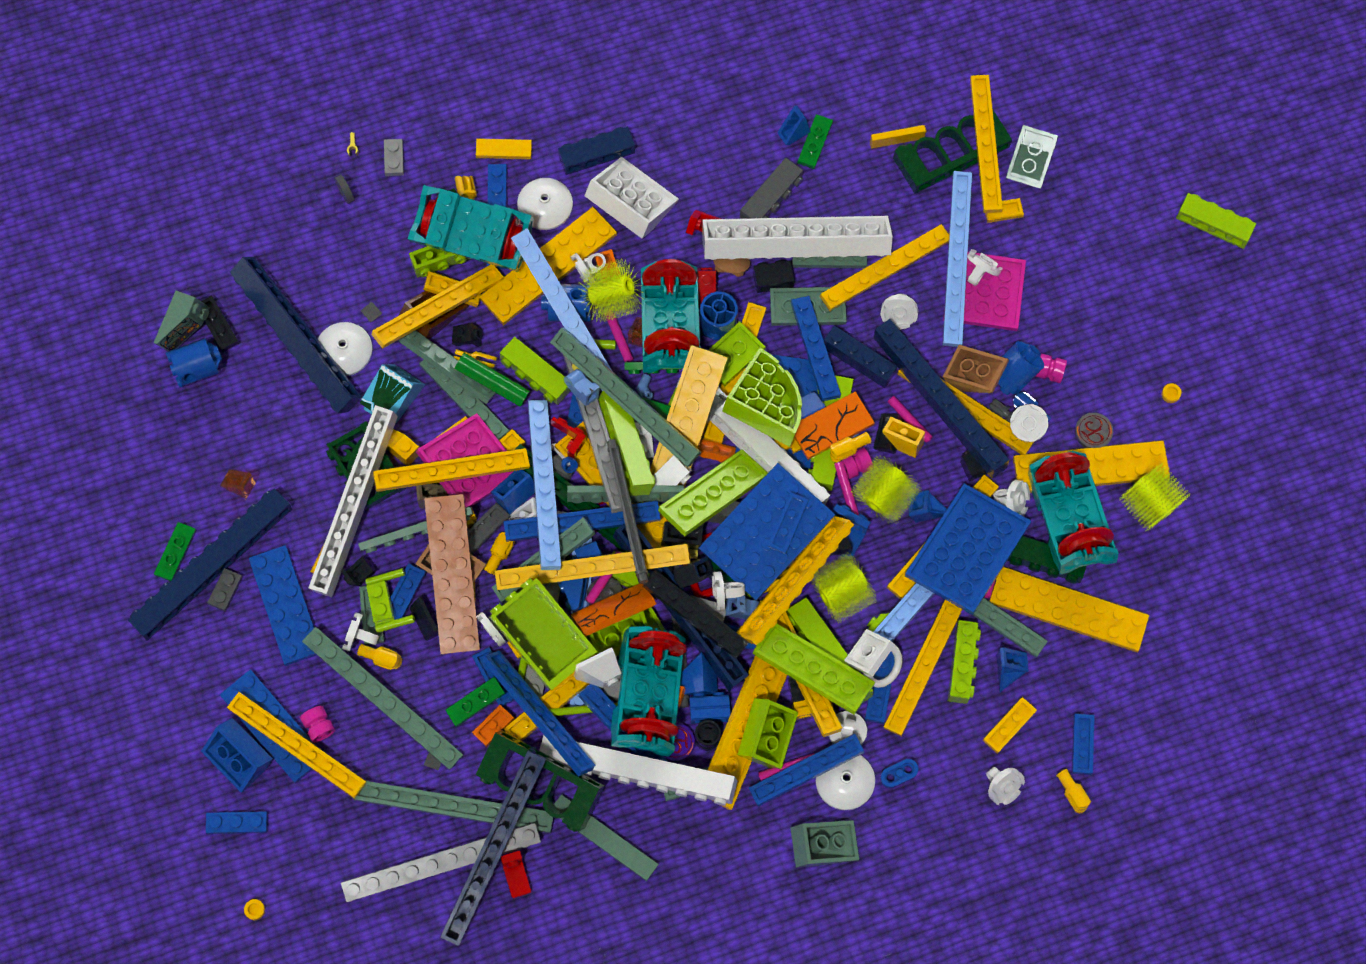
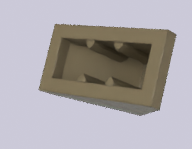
M425 484L416 486L417 501L420 509L425 508L424 498L449 496L442 485Z

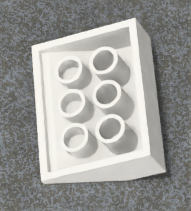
M623 157L590 181L585 193L586 198L640 238H644L679 200Z

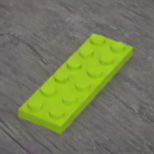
M741 449L659 506L658 511L680 533L686 536L757 486L768 473Z
M779 624L770 628L765 634L764 640L758 643L753 650V655L853 715L856 714L875 685L873 680Z

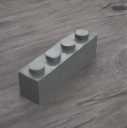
M785 158L741 208L739 218H769L772 212L776 213L781 206L780 203L783 200H787L792 193L791 190L795 186L798 187L803 181V170Z

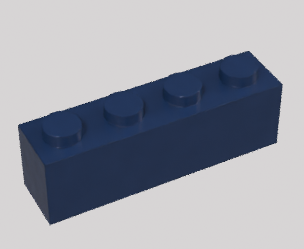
M628 126L624 128L618 127L612 132L599 133L596 137L583 138L577 143L564 144L561 148H558V153L564 172L568 175L635 154V144Z
M835 325L824 339L829 353L883 388H886L896 373L897 366Z

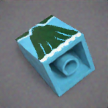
M382 364L360 404L365 406L363 409L372 414L375 405L394 411L398 416L397 423L424 388L425 384L395 364Z

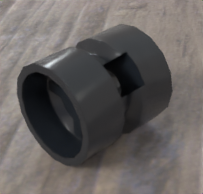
M705 720L698 724L695 730V743L697 747L704 751H711L718 746L721 736L718 724L711 720Z

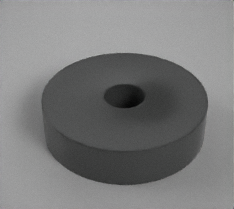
M341 174L334 177L347 204L354 202L355 199L344 177Z

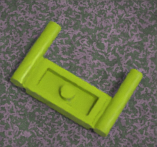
M403 568L366 579L370 607L377 633L415 622L413 615L394 620L386 581L405 576Z

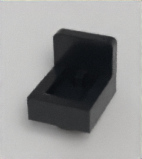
M473 323L453 326L452 344L454 346L473 344L476 347L481 346L483 337L481 328Z
M362 556L349 569L343 568L341 572L347 584L361 586L376 570L366 556Z

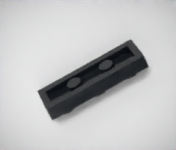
M212 295L202 300L201 302L210 307L208 317L204 321L221 351L224 352L239 344Z

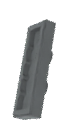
M497 502L468 530L469 549L472 555L504 524V521L510 518V515Z

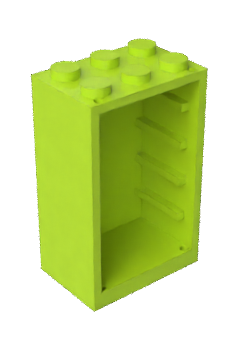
M529 578L520 586L522 588L520 592L513 591L505 598L507 602L503 606L499 603L490 610L492 615L489 618L547 689L553 690L575 671L577 664L591 658L597 653V650L537 578L534 580Z

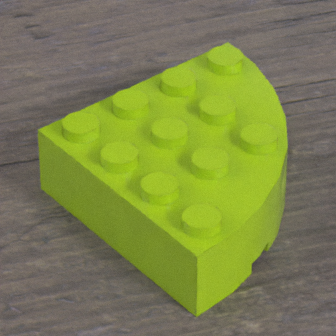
M759 348L729 393L722 411L790 447L800 425L802 399L798 386L788 370H784L774 356Z

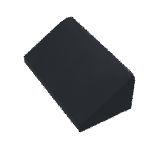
M881 414L873 449L896 454V447L882 431L890 417L902 422L904 420L899 414Z
M422 597L417 598L410 606V611L424 639L428 641L439 635L438 629Z

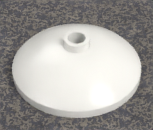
M539 178L524 186L518 196L517 207L518 211L532 215L534 218L533 228L551 230L564 224L570 217L573 200L570 191L563 183L551 178Z
M340 322L326 328L318 338L319 342L346 376L360 372L371 359L373 350L371 339L362 327L354 323ZM345 342V343H346L345 346H343V347L339 346L340 343Z
M859 755L816 777V788L820 797L829 806L839 810H853L865 804L871 797L875 787L874 771L869 762ZM849 775L850 780L845 781L843 776Z

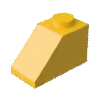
M890 417L882 431L898 451L916 458L924 444L925 431L893 417Z
M393 429L386 449L404 465L410 466L418 457L416 451L419 446L405 434Z

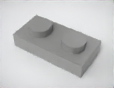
M402 139L384 140L385 176L404 175Z

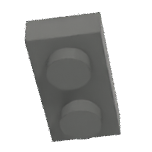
M224 568L207 602L208 605L226 612L242 581V575Z

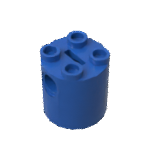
M561 284L582 321L590 322L589 311L591 302L587 298L588 296H584L588 295V290L581 284ZM541 295V310L548 312V321L561 322L546 296Z
M713 292L703 299L700 307L699 326L701 333L712 340H720L736 325L738 306L731 295L725 292Z
M206 338L166 352L169 363H173L170 365L173 376H178L175 378L179 388L219 374L218 366L222 361L220 351L217 346L209 343Z
M1017 341L1002 356L1009 360L998 382L1001 386L1000 390L1004 394H1018L1044 368V362L1040 357L1041 353L1034 345Z

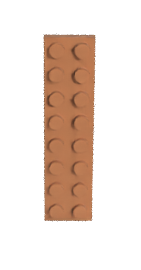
M464 494L424 498L441 654L480 650Z

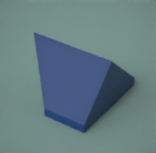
M794 105L777 132L785 145H790L811 132L807 120L798 106Z
M929 490L913 493V496L910 497L909 516L916 523L940 518L947 510Z
M1004 647L999 649L996 656L999 691L1001 692L1024 673L1029 672L1027 653Z
M702 652L681 672L680 686L686 689L684 695L699 693L713 695V693L718 692L717 675Z

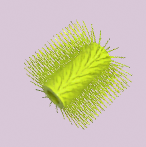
M625 261L624 264L622 262V265H624L623 270L620 264L619 267L614 265L613 269L612 264L610 270H607L609 266L607 263L606 268L602 265V268H604L602 272H606V275L602 274L601 271L597 272V274L595 272V277L592 276L588 279L590 283L587 284L590 288L588 287L587 289L588 295L584 296H588L589 301L595 305V309L601 306L598 310V313L602 314L601 320L604 313L607 316L609 314L608 320H610L611 315L614 313L611 310L617 314L619 310L620 312L622 310L621 315H623L627 310L624 307H628L629 310L635 304L634 301L632 304V301H629L628 298L634 299V290L637 289H634L636 287H634L632 280L636 276L631 279L627 269L625 273Z
M877 462L873 468L869 469L870 472L867 471L863 475L867 481L864 484L867 490L860 494L864 501L866 500L864 505H868V508H871L872 511L874 510L876 515L877 512L879 514H889L895 520V517L896 519L899 517L897 509H900L901 513H903L900 507H896L898 505L896 502L899 499H903L901 496L904 493H908L909 497H911L917 490L915 486L913 488L908 487L911 480H907V478L912 475H905L901 468L899 470L897 466L890 467L887 463L883 466Z
M1158 466L1135 482L1133 487L1122 496L1124 503L1131 497L1130 501H1133L1131 504L1134 505L1133 507L1136 510L1135 513L1138 514L1139 522L1146 516L1145 521L1148 520L1146 524H1149V529L1174 512L1176 507L1178 508L1179 504H1182V501L1186 500V497L1190 496L1189 493L1184 499L1180 500L1184 496V494L1181 495L1180 485L1177 486L1178 482L1174 484L1176 488L1171 487L1172 483H1170V477L1168 478L1169 473L1166 474L1167 470L1157 477L1161 473V471H1158Z
M853 558L848 565L847 563L841 564L838 570L837 568L831 569L827 576L823 574L820 579H815L817 580L815 585L819 587V597H821L827 609L828 607H830L829 610L834 609L830 613H835L836 616L840 615L842 611L844 612L847 607H852L855 602H862L866 595L867 597L871 596L867 588L868 582L862 573V568L860 570L857 564H852L854 562Z

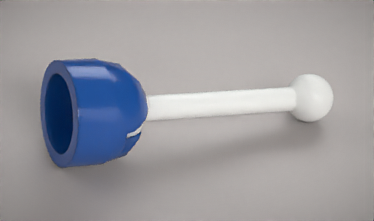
M556 443L551 444V450L556 451L562 458L561 466L566 473H573L578 467L577 461L573 457H565L555 448Z

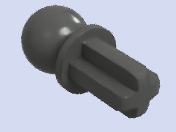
M994 399L989 408L1002 418L1005 417L1006 421L1010 423L1013 412L1009 411L1010 407L1007 408L1001 402Z

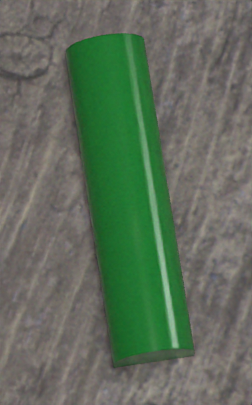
M466 353L462 354L454 368L520 407L530 391Z

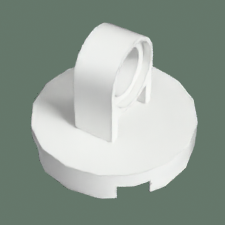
M971 249L967 258L976 267L967 280L969 283L976 286L985 272L994 276L1000 275L1003 268H997L998 263L983 253L979 256L975 254L976 250Z
M577 253L570 256L572 261L576 260L575 267L581 277L589 281L588 279L592 277L589 274L592 268L595 267L592 264V259L599 256L603 260V267L606 264V259L602 254H592L583 261Z
M896 294L885 299L882 303L880 315L883 322L890 319L898 329H906L914 321L916 322L918 306L907 295Z
M1034 404L1023 405L1013 412L1010 419V428L1018 440L1035 442L1045 435L1048 429V418L1041 407Z
M1014 480L1008 489L995 491L993 497L1000 504L1025 516L1028 507H1025L1026 500H1030V490L1026 482Z
M721 571L713 572L712 592L715 599H717V602H714L715 610H725V598L744 596L745 584L741 582L724 583Z
M355 612L354 617L357 620H352L345 641H348V645L344 644L342 647L343 650L349 652L355 638L374 645L377 644L379 639L378 635L359 629L363 614Z
M483 612L476 616L499 647L506 643L498 632L500 630L492 621L490 622Z
M848 711L836 714L842 730L828 736L832 744L834 745L856 734L862 745L867 736V726L864 719L857 713L853 715Z
M993 767L986 773L991 782L988 790L989 797L997 805L999 803L1007 805L1020 795L1021 791L1019 788L1021 784L1024 785L1025 779L1017 769L1007 768L1000 772L996 767Z

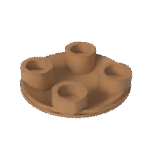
M747 258L713 260L717 272H726L738 277L743 276L750 266V260Z

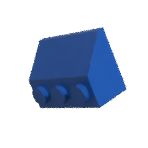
M233 718L218 725L201 750L241 793L265 772L273 760Z

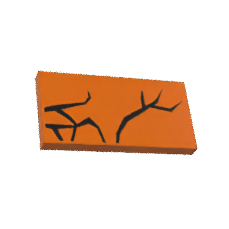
M855 391L802 419L794 438L807 460L830 449L832 444L846 437L851 438L872 427L875 422Z
M639 583L574 612L571 616L577 627L586 637L655 606L656 602L650 592L643 587V584Z

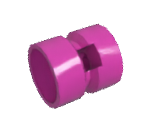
M1041 353L1040 357L1044 362V368L1035 377L1042 379L1049 377L1050 381L1061 383L1067 360L1060 358L1053 360L1052 356Z
M865 447L857 449L855 455L841 460L844 462L848 479L857 477L859 472L863 474L867 471L869 472V469L873 468L872 460Z
M323 706L314 707L300 716L304 727L309 728L308 735L313 743L322 741L335 732L332 722L326 720L328 715Z

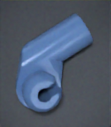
M643 374L636 390L640 397L651 400L653 393L648 388L651 377Z

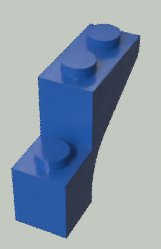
M594 541L575 549L576 556L574 560L603 556L598 543ZM589 578L558 583L562 594L566 593L568 600H565L569 612L572 611L574 613L583 609Z

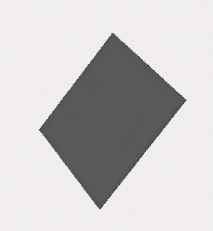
M373 302L360 310L370 322L382 314Z
M428 753L424 765L439 770L441 762Z

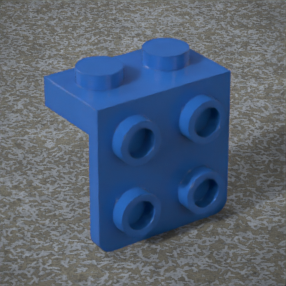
M836 504L833 509L835 517L848 519L854 524L850 529V534L847 536L852 547L851 555H846V559L849 560L853 558L869 530L871 522L864 515H856L851 512L849 507Z

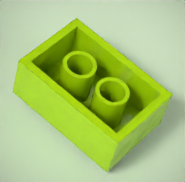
M754 698L737 755L768 768L782 769L798 712L769 699Z

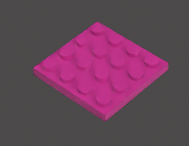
M987 255L998 263L997 268L1002 267L1003 270L999 276L985 272L979 283L974 286L967 280L976 265L967 258L963 324L1017 331L1026 260Z
M476 413L418 448L416 453L424 463H431L507 450ZM514 471L439 483L449 496L464 494L465 508L492 494L491 491Z

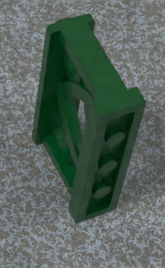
M367 421L360 424L356 429L326 444L328 448L326 453L331 461L335 460L337 463L335 468L340 477L344 475L347 481L363 437L356 445L351 440L365 434L368 426ZM342 445H348L353 448L352 452L348 449L343 450L347 453L345 457H341L338 454V449ZM384 453L379 469L394 468L387 454ZM347 462H348V466H347V470H346L345 467H344V465H343L342 463H347ZM406 488L376 492L374 497L368 498L364 510H369V508L398 492L404 491Z

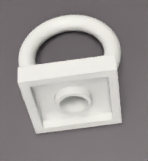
M866 629L844 661L863 672L864 676L875 682L874 687L881 688L891 684L897 678L902 667V654L892 641ZM892 652L894 655L892 671L884 679H875L873 677L888 654Z

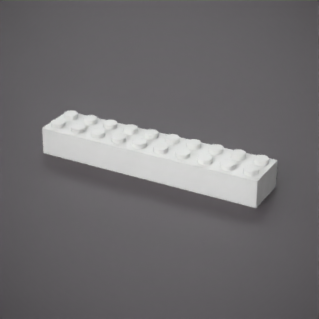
M888 216L703 220L702 226L704 258L711 260L891 255L893 236Z

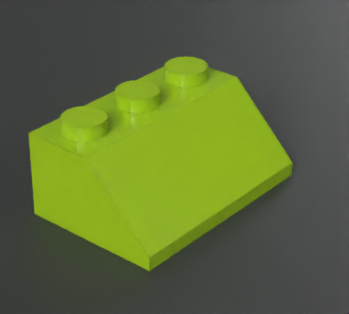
M644 611L588 635L592 646L597 650L596 654L612 647L615 656H618L624 632L629 627L648 626Z

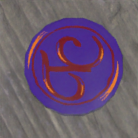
M676 722L679 731L674 739L675 751L668 757L664 756L669 762L683 761L694 750L695 738L693 732L682 723Z

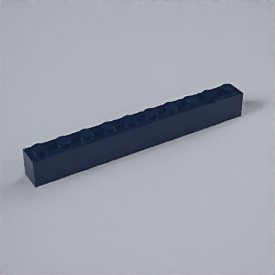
M242 257L230 271L234 281L241 286L245 295L254 303L257 311L264 316L267 324L277 333V337L283 341L289 353L296 358L299 366L306 371L309 379L319 388L321 395L331 404V408L337 413L349 412L362 396L256 258Z
M889 319L877 327L874 332V340L986 473L993 479L1007 469L1009 463L1007 456L896 325Z
M275 488L265 492L257 504H252L243 517H238L233 522V526L228 530L222 531L214 543H209L204 548L202 554L192 558L189 565L184 570H179L172 581L163 584L160 591L155 596L149 597L141 609H136L132 612L128 619L130 624L148 641L220 576L224 568L227 569L285 517L292 510L290 503Z
M623 524L615 530L613 538L624 552H631L626 526ZM637 527L642 550L653 549ZM668 567L647 569L648 578L657 570L679 588V585L674 580V575ZM664 604L697 650L703 653L713 671L729 692L745 681L749 675L737 659Z
M527 750L440 938L459 946L546 761L545 757Z

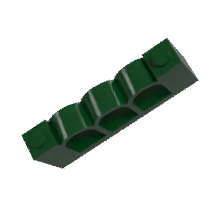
M993 110L997 153L1010 148L1012 139ZM973 115L963 117L959 121L957 128L954 126L942 127L938 130L935 139L923 137L917 140L914 146L909 143L907 145H900L895 149L893 159L914 194L953 176L954 171H963L978 163L977 149L973 151L962 133V129L965 127L975 128ZM945 137L954 139L965 155L951 162L939 140ZM922 148L931 149L943 166L928 172L917 151Z
M502 730L495 732L476 776L480 777V780L485 784L497 783L502 790L509 791L511 783L505 778L504 771L513 751L525 757L527 750H530L545 757L546 761L543 767L553 772V777L542 798L534 797L530 793L526 803L536 805L543 802L545 811L552 817L563 818L562 822L566 824L568 829L574 832L583 830L605 786L584 774L578 777L571 767ZM561 777L578 786L566 811L558 810L552 800L553 793Z

